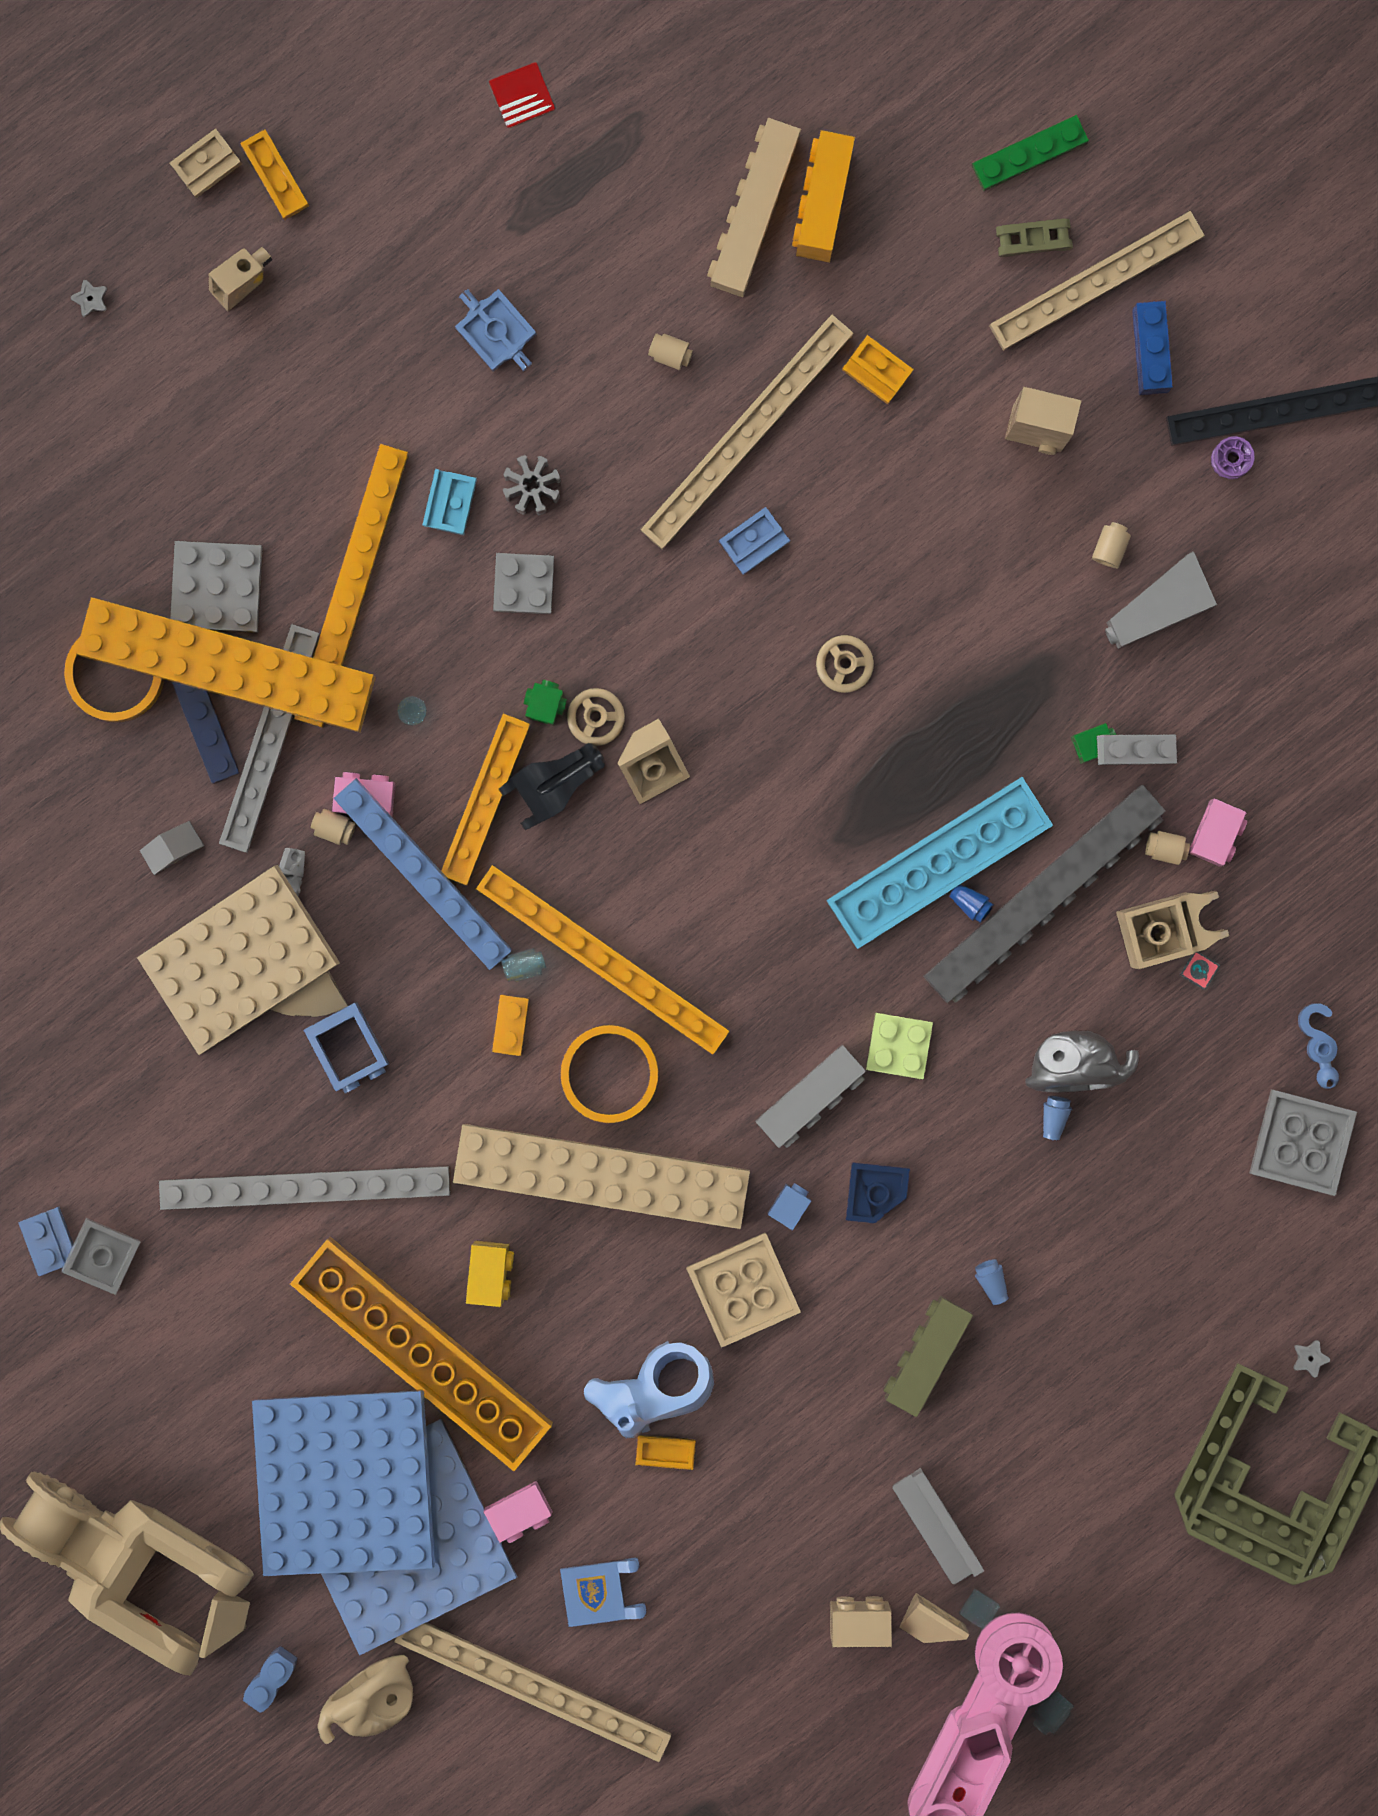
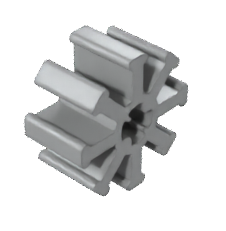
M527 456L518 457V464L522 466L524 474L521 476L512 472L510 468H506L504 472L505 480L519 484L509 489H503L506 500L509 502L511 498L522 495L519 504L515 508L518 513L525 515L530 499H534L537 515L545 514L547 511L546 507L541 503V495L552 499L554 503H557L560 498L558 490L554 491L545 487L554 482L560 483L558 471L554 469L553 473L541 477L544 468L548 466L546 458L538 456V463L533 472L528 468ZM533 479L537 480L536 483L539 488H533L531 492H528L525 483H531Z

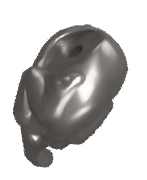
M1091 1031L1060 1032L1051 1035L1039 1046L1034 1056L1032 1076L1027 1078L1025 1083L1036 1091L1054 1093L1112 1088L1124 1083L1136 1071L1139 1053L1137 1050L1127 1051V1060L1125 1064L1120 1065L1114 1047L1102 1036Z

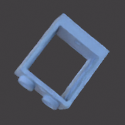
M353 1003L304 1029L335 1091L343 1089L344 1093H347L359 1087L358 1080L367 1075L372 1080L385 1073L384 1067L390 1064L358 1003ZM355 1018L377 1062L340 1081L318 1036Z

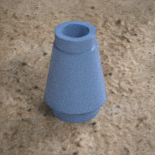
M1048 1096L1047 1102H1044L1043 1137L1051 1140H1060L1072 1110L1069 1099L1059 1096Z
M996 1259L977 1265L975 1267L977 1272L975 1277L992 1304L998 1305L1007 1301L1009 1298L1002 1265H998Z

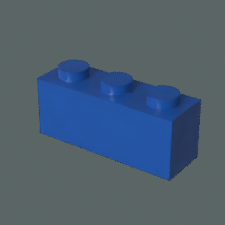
M1166 301L1136 303L1132 313L1139 395L1168 393L1172 389Z

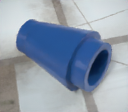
M961 884L955 887L949 896L972 921L976 920L979 923L983 922L994 906L989 901V897Z

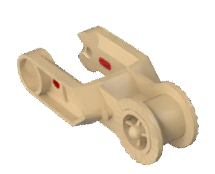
M31 1472L26 1482L34 1492L17 1519L3 1517L0 1520L1 1533L24 1552L30 1553L32 1557L39 1558L42 1562H48L50 1565H56L58 1568L61 1567L66 1570V1574L74 1579L68 1601L88 1620L171 1670L183 1675H192L198 1665L201 1645L183 1631L163 1623L125 1599L156 1550L195 1573L215 1589L231 1597H236L249 1584L254 1576L252 1570L233 1555L155 1508L130 1500L115 1515L106 1510L102 1512L95 1505H92L91 1501L87 1500L84 1495L77 1493L75 1489L68 1487L66 1483H60L57 1479L51 1478L49 1475H43L41 1472Z

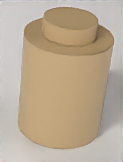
M1111 522L1110 526L1104 525L1092 559L1105 566L1118 569L1131 537L1127 533L1128 528Z

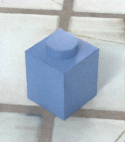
M796 1183L792 1187L785 1184L768 1211V1215L793 1230L811 1202L806 1197L809 1192Z

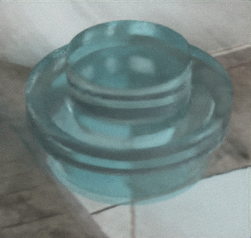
M410 696L404 698L399 703L397 712L403 723L417 725L424 720L427 710L421 699Z

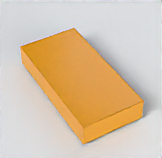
M638 1435L635 1465L693 1470L696 1440Z

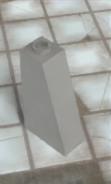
M1192 552L1186 555L1107 622L1108 628L1105 629V632L1111 644L1116 643L1119 649L1217 605L1195 553Z

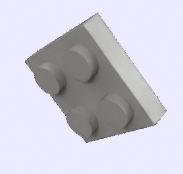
M496 553L493 611L551 614L554 556Z
M86 1218L61 1271L64 1274L116 1295L140 1241Z

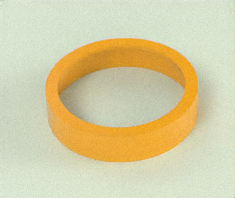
M80 637L72 645L65 662V683L73 701L87 714L107 722H125L143 715L159 698L164 685V679L153 676L149 692L133 708L116 713L104 712L93 708L79 695L73 679V666L77 656L76 650Z
M604 1025L584 1032L571 1043L561 1065V1083L570 1104L583 1116L603 1123L621 1122L637 1115L650 1102L658 1082V1066L651 1047L636 1032L621 1026ZM600 1034H618L631 1039L642 1049L649 1064L650 1080L644 1096L634 1107L619 1114H600L586 1108L574 1095L569 1081V1067L574 1053L585 1041Z

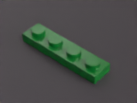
M1075 115L973 162L972 168L983 191H986L1087 144L1089 140L1078 116Z

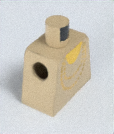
M263 247L252 255L243 248L209 273V291L227 312L263 281V268L272 261L271 256Z

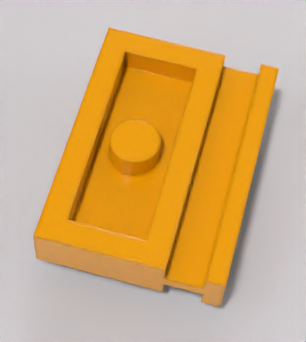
M868 335L842 368V371L886 404L890 403L914 370Z

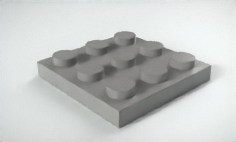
M175 541L170 619L213 631L258 633L263 547L261 545Z
M1271 1089L1249 1173L1335 1196L1357 1112Z

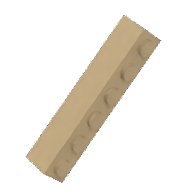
M771 118L767 119L765 126L760 124L755 141L759 142L756 153L750 152L745 168L749 169L747 179L741 178L736 195L740 196L737 207L731 206L726 220L727 223H730L728 233L721 234L717 249L721 251L718 261L712 260L707 274L708 277H711V287L740 297L744 296L801 132L800 128Z

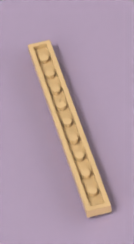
M832 314L642 527L641 532L663 550L854 333Z
M427 1622L395 1639V1643L657 1762H660L670 1740L671 1733Z

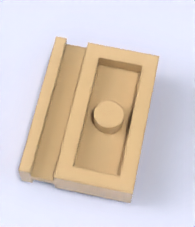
M216 128L170 162L173 169L195 198H198L242 165Z

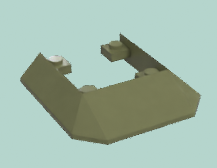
M1237 1363L1174 1493L1186 1531L1189 1535L1291 1585L1331 1573L1378 1478V1431L1339 1412L1327 1439L1350 1451L1328 1497L1324 1502L1301 1490L1288 1516L1239 1492L1251 1466L1227 1454L1251 1403L1253 1402L1276 1414L1288 1387Z

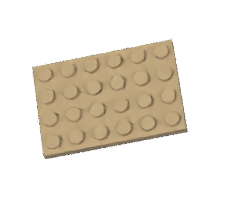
M278 865L273 866L137 957L198 1055L203 1054L340 964Z

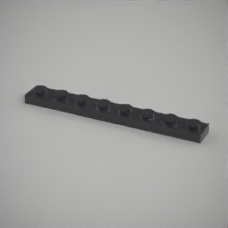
M1378 376L1167 416L1166 421L1171 446L1378 407Z

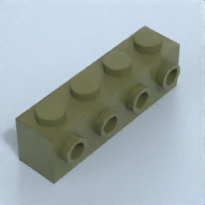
M942 1296L939 1297L938 1301L933 1299L925 1313V1315L929 1316L925 1325H918L911 1338L915 1343L910 1352L906 1350L903 1352L897 1366L901 1367L896 1377L890 1376L883 1389L886 1392V1401L915 1417L920 1413L973 1316L971 1312Z

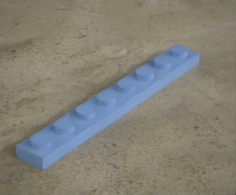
M357 778L333 798L489 970L512 951L510 946Z

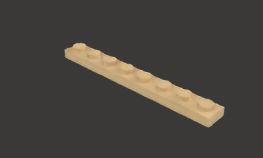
M1189 211L996 320L989 327L1004 351L1203 239L1205 235L1192 212Z

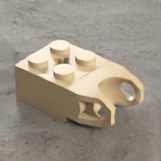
M1211 891L1202 894L1184 892L1117 911L1130 966L1142 969L1188 956L1195 952L1206 950L1218 940L1228 937V930H1205L1199 922L1200 910L1212 900L1219 898L1218 892ZM1153 927L1159 928V933L1155 934L1156 939L1151 937Z

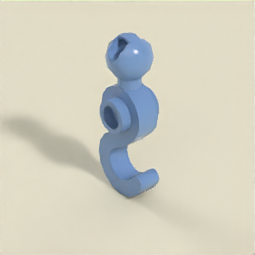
M1310 1004L1301 1010L1298 1016V1025L1305 1035L1312 1037L1307 1044V1053L1314 1062L1320 1065V1070L1317 1073L1318 1084L1325 1089H1331L1339 1081L1338 1071L1331 1066V1061L1337 1054V1044L1326 1033L1312 1028L1309 1024V1017L1315 1012L1325 1017L1332 1016V1011L1323 1004ZM1328 1080L1332 1082L1331 1087H1327Z

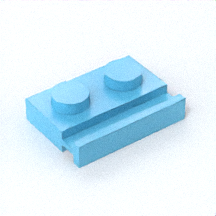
M435 469L422 525L464 535L477 479Z

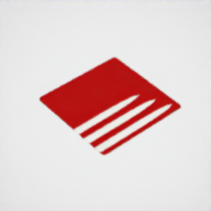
M536 62L489 80L508 128L555 109Z

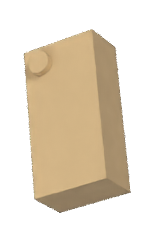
M1023 387L1013 404L1005 439L1039 447L1038 451L1044 454L1055 455L1056 452L1061 453L1074 434L1081 400Z

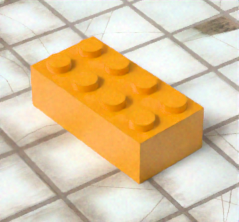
M821 130L819 139L813 138L809 162L814 163V166L807 167L803 190L808 191V196H801L798 218L803 219L802 224L796 223L792 246L797 247L796 256L830 263L855 140L853 136Z

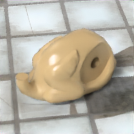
M405 1655L391 1656L373 1663L329 1697L321 1710L317 1726L320 1738L325 1744L332 1742L335 1738L330 1730V1726L333 1723H336L349 1735L367 1737L377 1735L393 1727L408 1714L413 1700V1685L406 1669V1665L409 1662L408 1657Z

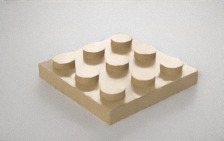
M766 1232L686 1267L721 1348L801 1313Z

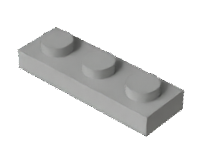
M1176 735L1097 736L1098 765L1177 763Z

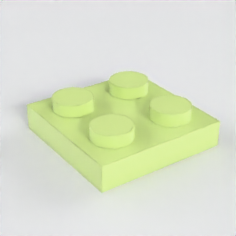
M875 1013L866 1070L924 1079L933 1022Z

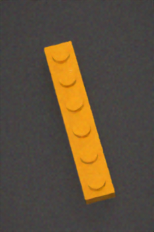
M506 714L502 715L441 872L447 878L468 885L502 798V794L498 789L510 778L529 730V723Z

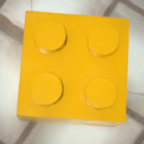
M474 1241L471 1245L466 1304L501 1307L504 1300H508L510 1297L511 1280H506L507 1271H511L513 1268L514 1251H509V1244Z

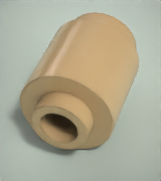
M655 334L648 356L654 357L656 362L680 370L682 365L688 366L693 350L689 349L690 343L667 334L662 336Z
M323 809L321 813L316 812L311 824V828L315 829L314 836L341 845V843L349 844L356 823L351 822L350 818L327 809Z
M1162 831L1157 833L1150 832L1145 855L1152 856L1154 860L1179 865L1181 860H1187L1190 844L1185 843L1186 837Z

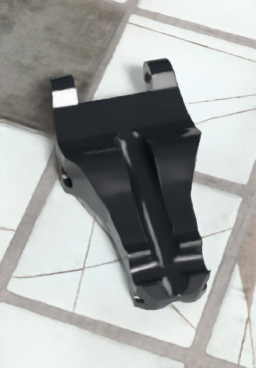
M587 743L558 760L530 763L498 790L502 796L510 794L515 788L518 790L533 814L520 823L524 830H527L563 811L576 788L597 771L604 768L605 760L596 745Z

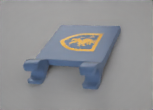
M634 1557L619 1561L561 1568L560 1572L569 1627L645 1617V1604L624 1606L620 1573L638 1571V1558Z

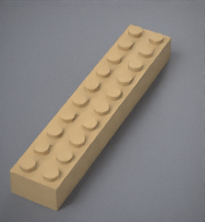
M463 1124L453 1183L741 1229L750 1170Z

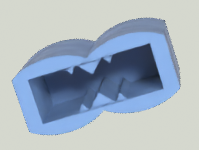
M281 1646L276 1648L268 1656L261 1672L252 1679L247 1687L243 1701L258 1712L266 1710L275 1699L280 1687L287 1682L294 1671L297 1657Z

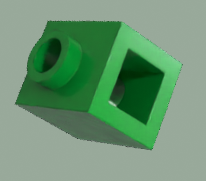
M542 680L541 684L534 683L533 689L528 688L523 703L528 705L525 717L554 726L557 714L563 715L567 702L566 698H562L563 691L558 689L559 684Z

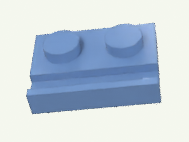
M766 507L719 540V543L741 571L742 575H745L790 542Z
M60 1207L18 1222L38 1276L62 1268L74 1244Z

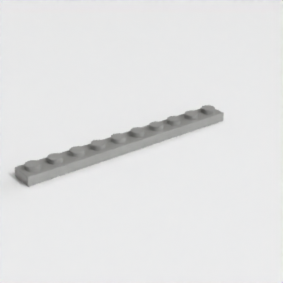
M449 1166L160 1180V1210L450 1196Z

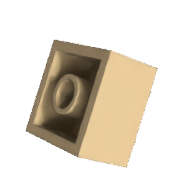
M846 1596L837 1597V1601H830V1637L832 1646L892 1647L891 1609L889 1602L883 1601V1597L878 1596L866 1597V1601H854L853 1597Z

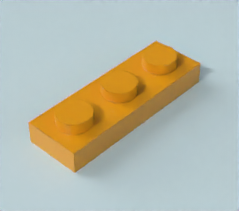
M265 129L240 143L284 220L309 207Z

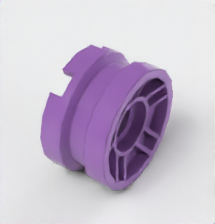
M1238 436L1222 440L1214 448L1211 455V465L1214 471L1220 477L1228 478V480L1243 476L1252 467L1254 462V450L1251 444ZM1229 453L1239 456L1236 463L1229 462Z

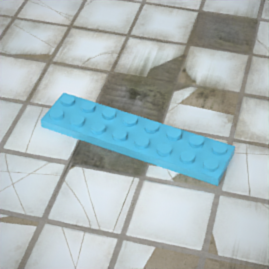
M1021 777L826 901L858 949L1052 827L1053 824L1023 777Z

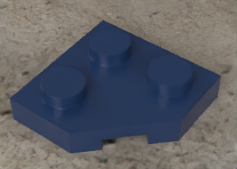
M852 1162L846 1220L876 1223L886 1213L907 1198L910 1169Z

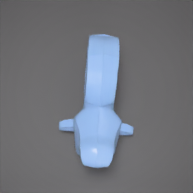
M667 1341L657 1346L648 1354L637 1379L608 1382L594 1378L589 1380L585 1386L584 1396L589 1403L595 1405L617 1427L623 1437L635 1438L641 1432L650 1431L649 1424L652 1422L684 1415L702 1407L710 1397L714 1386L713 1370L708 1358L704 1357L693 1346L683 1343L669 1344ZM676 1359L693 1361L698 1366L699 1376L696 1385L690 1392L683 1396L671 1397L659 1390L658 1378L666 1364Z

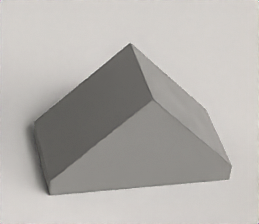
M188 821L160 834L139 851L152 873L156 875L202 848L204 844L191 822Z

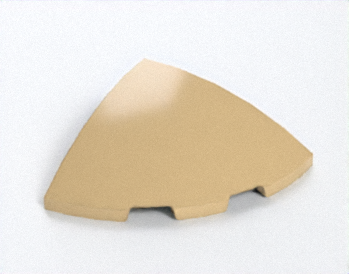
M328 971L271 1008V1010L290 1016L317 1017L340 1011L348 1007Z

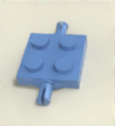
M469 289L465 290V295L462 293L459 298L462 299L470 310L467 316L455 326L456 330L493 372L504 362L512 358L522 371H525L527 366L530 367L532 365V362L524 355L522 349L527 342L537 335L535 330L499 289L490 297L478 301Z

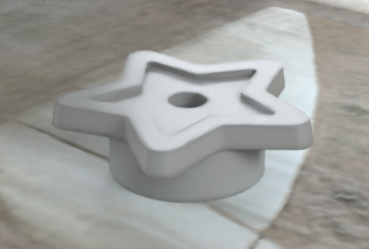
M83 280L81 291L71 296L72 301L81 305L83 317H86L93 311H106L103 296L107 291V287H93L87 280ZM89 296L93 297L91 301H88Z
M1315 1340L1306 1347L1295 1345L1298 1360L1293 1367L1294 1370H1307L1312 1377L1316 1378L1320 1366L1330 1362V1358L1321 1353L1320 1342ZM1309 1356H1313L1312 1361L1308 1360Z

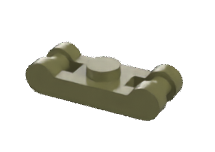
M1070 219L1046 220L996 227V236L1000 237L1001 245L998 247L999 257L1073 249L1072 239H1069L1068 232L1071 229ZM1049 231H1057L1058 240H1050ZM1019 235L1020 244H1012L1011 236Z

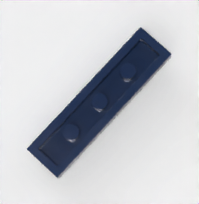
M172 681L212 784L240 774L208 691Z

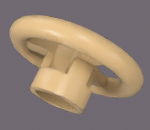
M841 635L828 640L821 647L817 655L816 668L821 681L827 687L837 692L849 693L862 688L869 681L874 668V660L869 647L862 640L849 635ZM837 645H853L861 651L864 657L856 658L850 651L841 652ZM829 651L835 658L834 667L837 673L834 680L828 676L825 669V659ZM848 659L851 663L850 667L847 669L842 668L840 660ZM865 666L864 672L858 680L850 684H842L845 675L852 673L856 667Z
M593 688L581 692L572 700L567 713V721L572 734L579 741L585 744L591 743L600 746L613 741L620 734L625 721V713L621 702L613 693L604 689ZM601 697L612 704L615 712H606L603 706L593 704L590 698ZM581 703L586 709L584 719L587 723L583 732L579 729L576 722V712ZM597 711L601 714V719L598 722L590 719L593 712ZM606 721H616L613 729L608 734L601 737H591L595 728L603 726Z

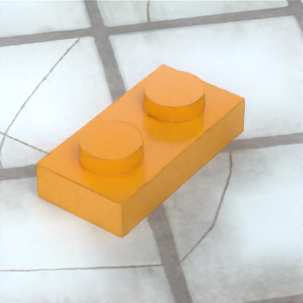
M500 995L492 1052L521 1056L529 1003L528 998Z

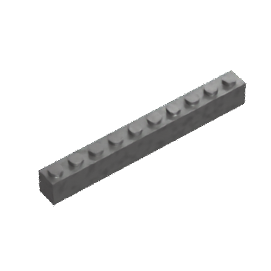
M1143 785L1139 786L923 977L946 1003L950 1000H953L955 1003L968 993L965 987L973 980L976 984L983 980L990 973L987 968L995 961L999 965L1012 954L1008 949L1016 942L1020 946L1033 935L1030 931L1038 923L1044 926L1055 916L1052 911L1058 905L1067 906L1077 897L1074 891L1081 885L1087 888L1098 878L1095 873L1103 866L1108 869L1120 859L1117 854L1124 847L1128 850L1133 848L1141 840L1139 836L1141 832L1146 828L1152 831L1163 821L1161 815L1165 812V809Z

